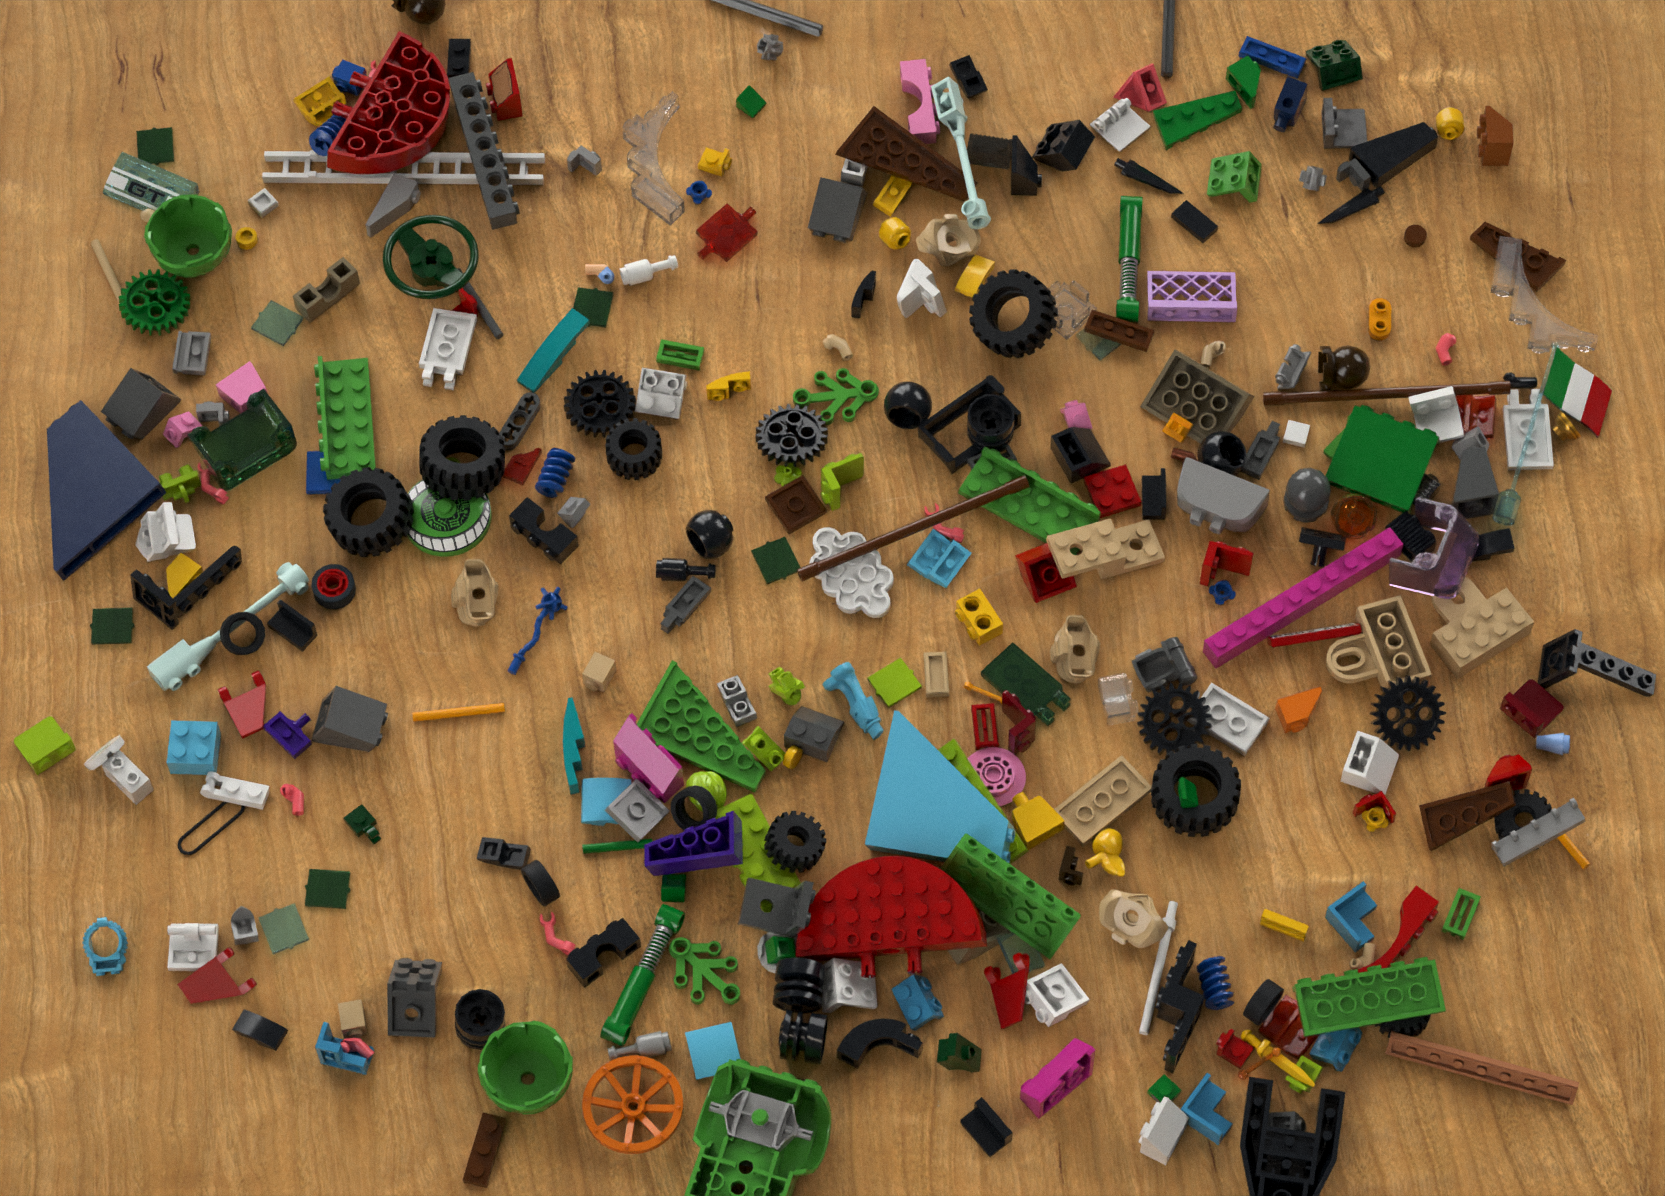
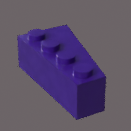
M731 811L721 818H712L703 825L695 828L691 826L684 829L685 831L682 833L671 834L644 845L645 867L653 876L743 864L742 820L734 811Z

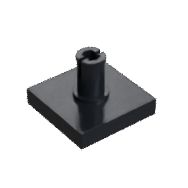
M1305 527L1301 528L1299 538L1301 543L1314 545L1310 564L1316 566L1318 555H1320L1319 567H1325L1328 548L1344 551L1346 535Z

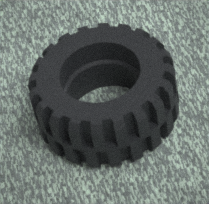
M1010 269L1008 274L1004 270L997 273V277L993 275L988 277V282L985 285L981 283L978 287L980 291L978 294L973 295L972 301H974V305H970L969 313L973 315L969 318L970 325L974 327L973 332L980 339L979 341L996 354H1001L1007 358L1012 356L1022 358L1024 353L1031 355L1035 353V348L1041 349L1045 345L1043 343L1045 339L1048 338L1050 340L1053 335L1050 331L1052 328H1056L1057 321L1054 317L1058 316V309L1054 306L1056 305V300L1051 295V291L1028 272ZM1027 297L1029 313L1023 324L1011 331H1001L998 327V315L1003 305L1012 298Z
M460 415L459 418H454V416H451L445 421L442 419L436 422L435 426H430L421 438L419 469L423 481L429 485L432 491H438L440 496L445 498L449 496L452 500L464 498L465 501L471 500L472 497L477 499L484 496L485 492L487 494L494 490V486L499 485L501 478L504 476L505 446L503 437L499 435V431L495 427L491 428L490 423L485 420L481 422L477 417L467 418V415ZM464 452L473 454L479 459L470 463H456L445 457L454 453Z
M370 467L362 468V471L357 469L351 471V474L347 477L343 475L339 478L341 481L338 484H333L331 487L332 492L327 493L325 498L327 504L323 506L324 521L328 530L343 550H347L352 555L359 554L360 557H369V554L376 557L381 555L380 552L385 551L388 553L392 551L391 547L395 544L398 546L402 543L401 538L408 535L410 531L408 526L413 524L412 515L414 509L409 495L401 482L393 474L384 472L380 468H374V471H372ZM372 499L386 501L383 514L375 522L364 526L351 524L354 511L362 503Z
M1190 744V748L1186 749L1184 745L1177 747L1176 753L1173 751L1167 753L1165 760L1161 759L1157 765V770L1154 771L1151 788L1152 807L1156 809L1155 814L1159 819L1164 818V825L1167 828L1173 826L1175 832L1180 835L1182 832H1186L1188 837H1195V834L1200 833L1201 837L1208 836L1211 830L1213 833H1217L1221 830L1222 825L1227 826L1231 822V817L1235 816L1241 794V779L1238 778L1239 772L1237 767H1232L1233 761L1229 757H1222L1223 752L1218 749L1214 752L1210 750L1211 746L1204 745L1203 748L1197 747V744ZM1199 776L1209 780L1216 787L1218 795L1210 803L1198 805L1197 807L1182 808L1180 806V799L1174 791V785L1179 781L1180 777Z

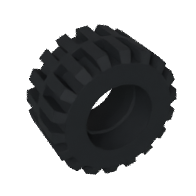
M633 418V421L630 422L629 419H625L623 424L620 422L615 424L616 429L611 428L609 430L605 443L607 462L610 464V469L613 472L616 471V475L619 477L624 475L627 480H630V477H634V480H639L640 476L647 478L649 472L653 474L656 471L655 467L660 466V459H662V445L658 430L655 431V427L652 424L648 426L645 420L638 422L637 418ZM630 444H640L645 447L643 452L636 455H629L622 451Z

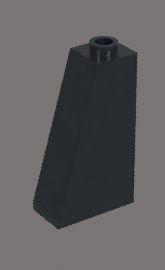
M1422 122L1353 146L1350 149L1349 161L1356 158L1371 176L1370 182L1375 188H1378L1435 149L1438 136L1432 127Z

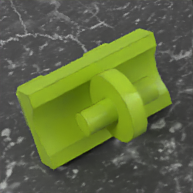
M190 465L180 467V476L172 479L170 473L160 475V484L167 492L162 496L164 501L173 497L174 501L183 498L185 503L190 502L188 495L195 493L194 489L201 486L197 470L193 471Z
M781 667L769 673L773 682L769 685L771 692L781 696L783 702L788 705L797 704L801 699L800 689L805 688L803 682L794 678L791 672H784Z
M759 726L742 742L771 772L784 760L785 752Z

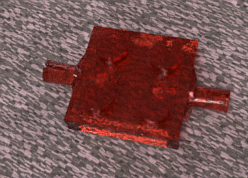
M728 203L725 204L696 230V234L706 245L697 252L698 256L704 260L706 256L713 252L726 262L730 260L758 234V231L748 222L756 214L755 209L749 207L743 214H740Z

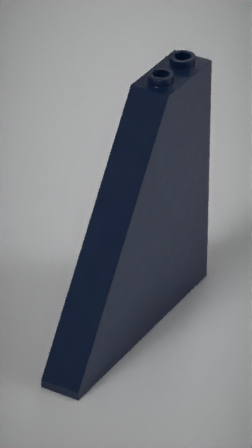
M81 400L72 405L64 415L53 421L51 426L47 428L53 569L63 581L167 493L158 480Z

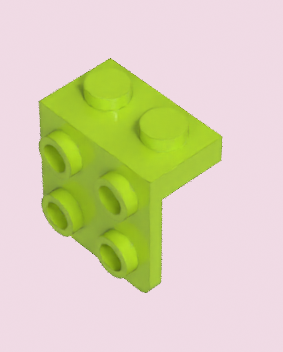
M862 453L848 455L844 460L828 463L824 468H821V497L824 504H829L832 511L840 508V486L863 477L864 457Z
M51 716L43 719L14 739V744L36 775H39L76 751L71 737L67 732H63Z

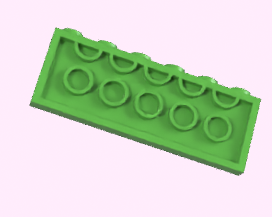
M318 356V364L314 365L315 377H319V383H315L316 395L320 396V401L316 402L317 413L321 415L322 419L318 420L319 434L323 435V439H319L320 453L324 452V458H320L321 471L326 472L327 480L339 479L343 475L347 477L351 474V471L356 469L362 471V468L370 467L374 471L376 461L368 358L323 362V357Z
M983 448L981 457L958 490V494L970 499L1025 475L1029 488L1004 496L981 507L1044 543H1047L1046 538L1049 535L1099 522L1101 514L1095 505L1091 503L1086 504L1079 500L1074 493L1063 491L1056 483L1052 481L1047 482L1040 478L1039 474L1035 471L1024 469L1017 461L1008 460L993 448ZM1078 548L1070 549L1073 555H1077L1080 551Z
M966 833L941 867V870L951 876L963 888L977 908L1049 959L1052 958L1081 917L1073 908Z
M1428 957L1414 959L1412 964L1405 965L1404 961L1391 963V967L1384 969L1381 968V965L1368 967L1367 972L1358 973V969L1345 971L1344 976L1335 977V974L1332 973L1320 976L1321 980L1312 981L1311 978L1297 980L1298 984H1295L1292 989L1296 994L1304 1037L1445 1012L1446 1008L1435 960L1428 961Z

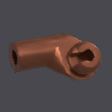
M1173 448L1171 458L1180 460L1183 464L1186 457L1197 461L1194 453Z

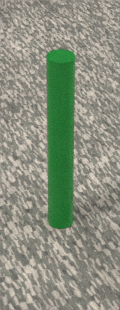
M652 838L641 839L638 843L635 840L583 844V854L644 849V845L652 842Z

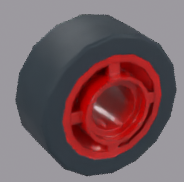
M329 564L323 566L316 571L312 578L311 587L315 600L324 608L334 610L343 608L351 603L355 596L356 586L353 575L342 565ZM332 585H338V587L334 589L329 588Z

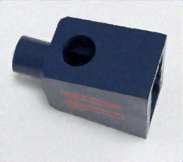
M1287 76L1274 108L1275 123L1273 128L1275 130L1285 132L1287 126H1295L1307 100V83Z

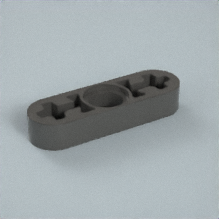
M532 392L525 393L499 432V435L503 437L505 450H513L519 445L538 414L541 404L537 394ZM531 401H534V405L531 404L527 409L526 402L530 403ZM517 417H523L526 420L520 426L513 423ZM512 434L513 440L505 442V437L509 438Z

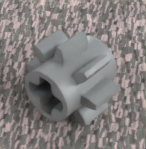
M764 34L763 38L758 41L757 52L762 54L761 59L777 60V57L782 54L783 42L778 41V35Z
M1307 166L1306 171H1301L1299 181L1304 182L1303 188L1319 191L1320 186H1325L1327 175L1322 174V168Z

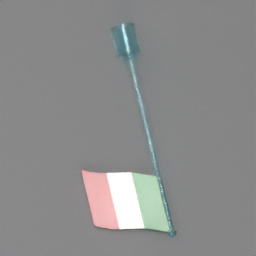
M1556 342L1551 344L1552 351L1511 488L1499 493L1493 513V520L1502 525L1510 526L1515 523L1521 502V497L1515 491V487L1543 395L1559 410L1587 427L1597 438L1604 421L1612 390L1600 378L1572 361L1559 349V344Z

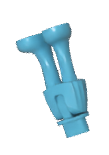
M850 662L837 666L830 672L831 677L823 682V687L827 691L839 689L847 698L850 705L849 713L858 726L864 729V733H869L873 740L879 738L884 729L880 725L881 719L878 717V709L872 696L866 697L855 675V669Z

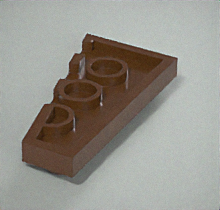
M1484 222L1470 236V240L1536 292L1566 263L1565 259L1549 255V252L1542 248L1539 250L1530 246L1529 242L1523 239L1518 240L1511 237L1510 233L1487 222Z
M1508 781L1419 805L1429 850H1435L1516 806L1511 783Z

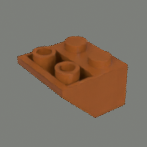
M1485 106L1484 114H1480V126H1477V139H1480L1478 157H1482V166H1508L1514 144L1513 124L1491 106Z

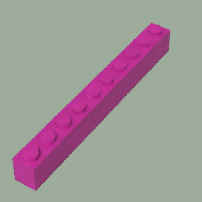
M1389 527L1205 639L1203 653L1215 669L1263 641L1267 636H1271L1400 557L1403 543Z

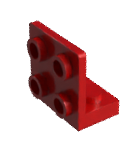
M1209 541L1199 584L1208 586L1210 578L1215 579L1218 568L1249 576L1254 553L1243 547L1235 548L1228 546L1224 542Z

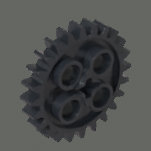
M594 370L593 376L585 372V379L578 376V384L571 382L572 389H566L567 396L564 397L566 418L571 419V426L577 425L578 432L584 429L586 436L593 432L594 438L597 437L598 433H602L603 438H605L606 432L611 428H616L615 424L618 422L623 424L625 419L634 417L632 412L636 408L634 404L636 402V398L633 395L634 391L633 388H629L628 381L623 382L622 375L615 378V372H612L609 376L606 375V370H603L601 375H598L597 370ZM607 391H613L612 394H606ZM585 394H592V395L589 396V397H584V396H583V395H585ZM611 410L617 411V412H615V413H613V414L608 413V412L611 411ZM588 413L594 414L593 416H586Z
M787 404L786 409L779 405L777 412L770 409V415L764 414V420L758 421L759 427H756L758 450H762V456L768 455V461L775 458L776 465L780 464L781 461L784 462L785 467L788 466L789 462L794 467L797 466V462L805 465L806 459L813 462V455L820 457V450L825 451V444L828 443L826 422L822 421L821 415L815 416V410L808 412L807 406L801 410L799 409V404H796L795 408H791L790 404Z
M1408 675L1405 676L1404 682L1400 677H1396V684L1390 680L1387 681L1389 688L1381 686L1380 689L1383 694L1374 695L1379 700L1378 703H1371L1372 706L1376 707V711L1370 712V715L1376 716V719L1371 724L1379 726L1374 732L1377 734L1383 732L1380 739L1385 741L1389 738L1388 745L1392 747L1396 743V749L1401 750L1403 745L1407 751L1411 750L1412 745L1415 749L1419 750L1420 742L1428 746L1427 738L1435 740L1433 732L1441 733L1437 725L1445 723V721L1439 719L1441 715L1446 714V712L1439 709L1445 705L1444 702L1437 701L1441 694H1433L1436 687L1431 685L1427 688L1428 681L1423 680L1420 683V678L1416 676L1412 682ZM1411 691L1412 700L1405 703L1403 695L1405 692ZM1422 698V702L1417 704L1418 700ZM1394 707L1397 712L1396 716L1389 720L1387 712L1390 708ZM1423 707H1427L1429 711L1428 716L1421 719L1419 712ZM1405 709L1410 710V718L1406 717ZM1399 722L1397 728L1394 729V724ZM1410 723L1413 728L1412 732L1405 736L1403 728L1406 724Z
M1170 683L1169 690H1166L1161 685L1160 693L1152 690L1154 697H1145L1148 705H1140L1145 712L1138 713L1139 718L1143 720L1137 722V725L1144 727L1139 733L1141 736L1147 735L1143 741L1145 744L1152 742L1150 745L1152 751L1158 747V754L1162 755L1164 751L1166 753L1170 751L1176 753L1177 747L1183 745L1186 749L1190 748V744H1205L1202 736H1210L1205 729L1212 728V724L1207 721L1213 719L1212 714H1207L1211 708L1209 705H1204L1206 698L1198 699L1200 696L1198 690L1191 694V686L1184 690L1182 683H1180L1178 688L1175 689L1173 684ZM1181 700L1184 702L1180 709L1172 708L1175 701ZM1164 714L1165 718L1162 722L1156 723L1153 721L1155 715ZM1175 717L1179 723L1175 724L1171 718ZM1188 719H1196L1197 723L1194 727L1189 728L1185 726ZM1170 732H1177L1178 736L1175 740L1169 741L1166 739Z

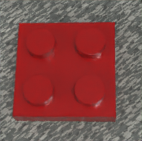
M1126 464L1084 477V484L1091 501L1101 512L1100 518L1141 506V499Z

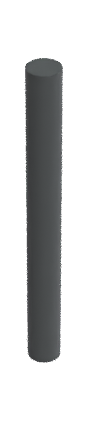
M468 282L463 289L476 299L478 303L477 310L495 338H502L503 332L470 282Z

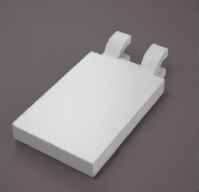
M433 308L419 361V368L424 369L422 373V379H424L423 386L432 387L435 373L444 375L445 389L454 390L456 374L463 375L477 322L476 314Z
M1518 389L1511 390V393L1507 395L1508 405H1503L1502 410L1508 470L1553 469L1548 404H1541V389H1531V394L1529 395L1530 404H1519Z

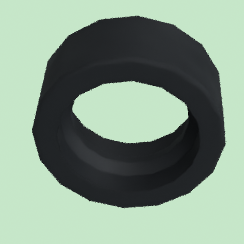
M237 612L228 616L220 629V640L223 646L230 653L236 655H248L257 651L265 639V627L262 621L255 614L249 612ZM239 620L250 622L256 631L254 641L247 647L235 645L229 636L231 626Z
M694 785L683 789L674 796L671 802V814L673 820L683 830L691 826L695 828L705 824L707 820L716 818L717 805L714 797L708 790ZM686 797H693L702 806L703 819L701 821H695L686 812L684 806Z
M534 860L521 869L526 884L542 906H547L560 897L555 882L538 860Z
M1270 979L1265 980L1246 1005L1243 1016L1260 1026L1278 1004L1284 989Z

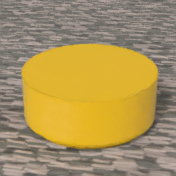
M250 227L239 229L235 235L237 245L244 250L254 248L258 242L256 231Z
M795 745L791 746L784 755L783 765L791 770L794 769L802 757L803 750Z

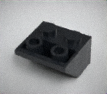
M1080 120L1054 123L1046 129V134L1036 146V151L1032 157L1034 160L1062 172L1076 170L1095 136Z
M1070 427L1051 436L1050 449L1071 484L1111 466L1091 429Z

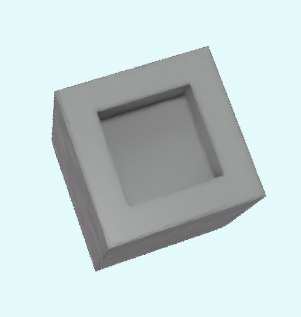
M1476 427L1464 433V437L1455 439L1452 448L1461 460L1463 450L1473 446L1478 448L1485 446L1487 452L1490 444L1480 428Z

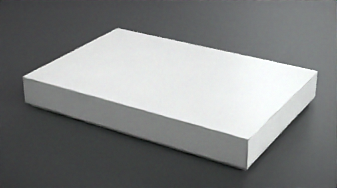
M1211 683L1202 695V697L1206 698L1204 705H1209L1211 708L1207 714H1212L1213 719L1207 721L1212 724V728L1205 730L1212 737L1245 756L1268 724L1270 718ZM1194 718L1187 720L1194 726L1197 723V720Z

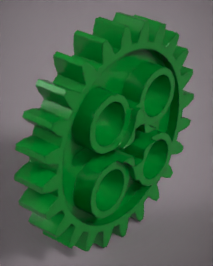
M148 269V275L139 272L140 278L131 276L132 283L126 281V288H121V296L118 297L120 303L119 311H121V317L126 318V325L132 324L133 330L140 327L141 334L149 330L150 336H152L154 331H157L160 336L163 329L170 333L169 327L171 326L178 329L177 322L184 323L183 316H188L187 309L191 308L189 302L190 294H187L188 287L183 285V280L177 281L176 275L169 277V272L167 271L161 275L160 269H157L156 274H152L150 269ZM156 314L161 315V316H159V317H153V315H156Z

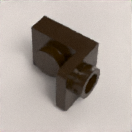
M1066 846L1059 871V880L1071 886L1081 885L1083 872L1075 871L1079 858L1075 857L1076 848Z

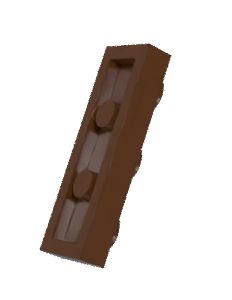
M1091 310L1084 329L1086 333L1144 352L1148 351L1155 331L1095 310Z
M487 1113L482 1114L464 1173L463 1183L487 1188L507 1122L506 1118Z

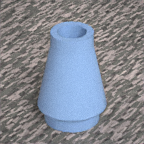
M1564 732L1542 736L1537 735L1536 749L1563 755V753L1569 754L1570 735H1564Z

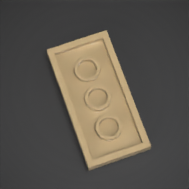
M1121 755L1054 810L1064 819V828L1084 847L1102 830L1110 826L1151 792L1152 786Z

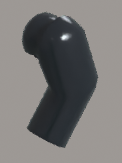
M1512 372L1506 373L1503 376L1504 381H1510L1511 388L1537 387L1536 377H1515V374Z

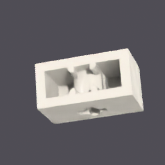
M120 750L111 755L102 764L106 776L135 805L153 791L149 778Z

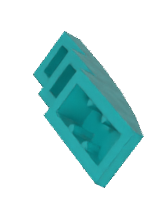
M572 308L538 348L518 377L517 382L532 393H535L562 364V358L576 344V338L590 324L589 319Z
M573 697L568 698L563 726L564 765L570 794L572 795L579 793L575 772L583 770L578 749L586 747Z

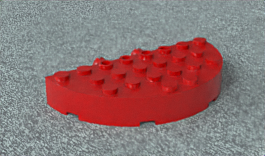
M399 31L372 77L362 75L356 71L353 72L349 83L364 90L354 107L347 106L338 101L333 105L332 114L343 117L346 121L328 149L327 168L352 174L391 172L415 163L437 145L448 123L450 85L441 62L433 52H428L422 47L421 42Z
M882 856L849 866L835 875L815 895L813 903L809 904L808 913H811L810 923L808 927L805 926V929L798 933L796 958H806L817 962L830 961L833 958H861V977L869 978V975H871V978L876 977L875 956L907 954V973L915 974V971L920 974L923 972L921 952L987 947V939L983 921L975 904L951 876L936 866L919 859L903 856Z

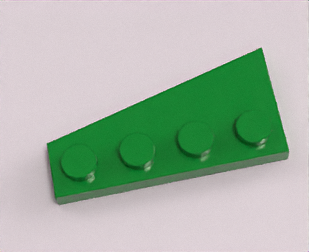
M1234 90L1153 110V117L1164 147L1168 150L1173 147V144L1179 141L1184 142L1191 135L1197 132L1201 133L1207 130L1209 126L1215 123L1219 124L1241 113L1242 107Z

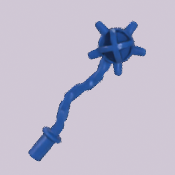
M556 587L554 592H547L545 588L540 589L543 597L541 603L535 607L536 609L543 608V610L536 618L532 640L525 644L518 653L513 654L514 659L508 669L509 673L516 675L521 663L525 661V652L529 651L538 642L543 618L549 613V619L554 620L555 612L559 609L567 610L568 607L562 604V599L558 595L560 587Z

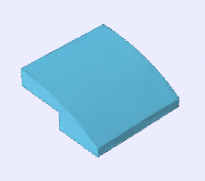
M932 529L907 563V566L930 581L947 588L971 555V552L955 540L951 542L935 529Z
M582 779L581 823L604 826L606 823L618 824L605 809L631 784V779Z
M732 1022L685 1032L696 1080L714 1076L718 1066L728 1062L729 1059L734 1061L740 1059Z

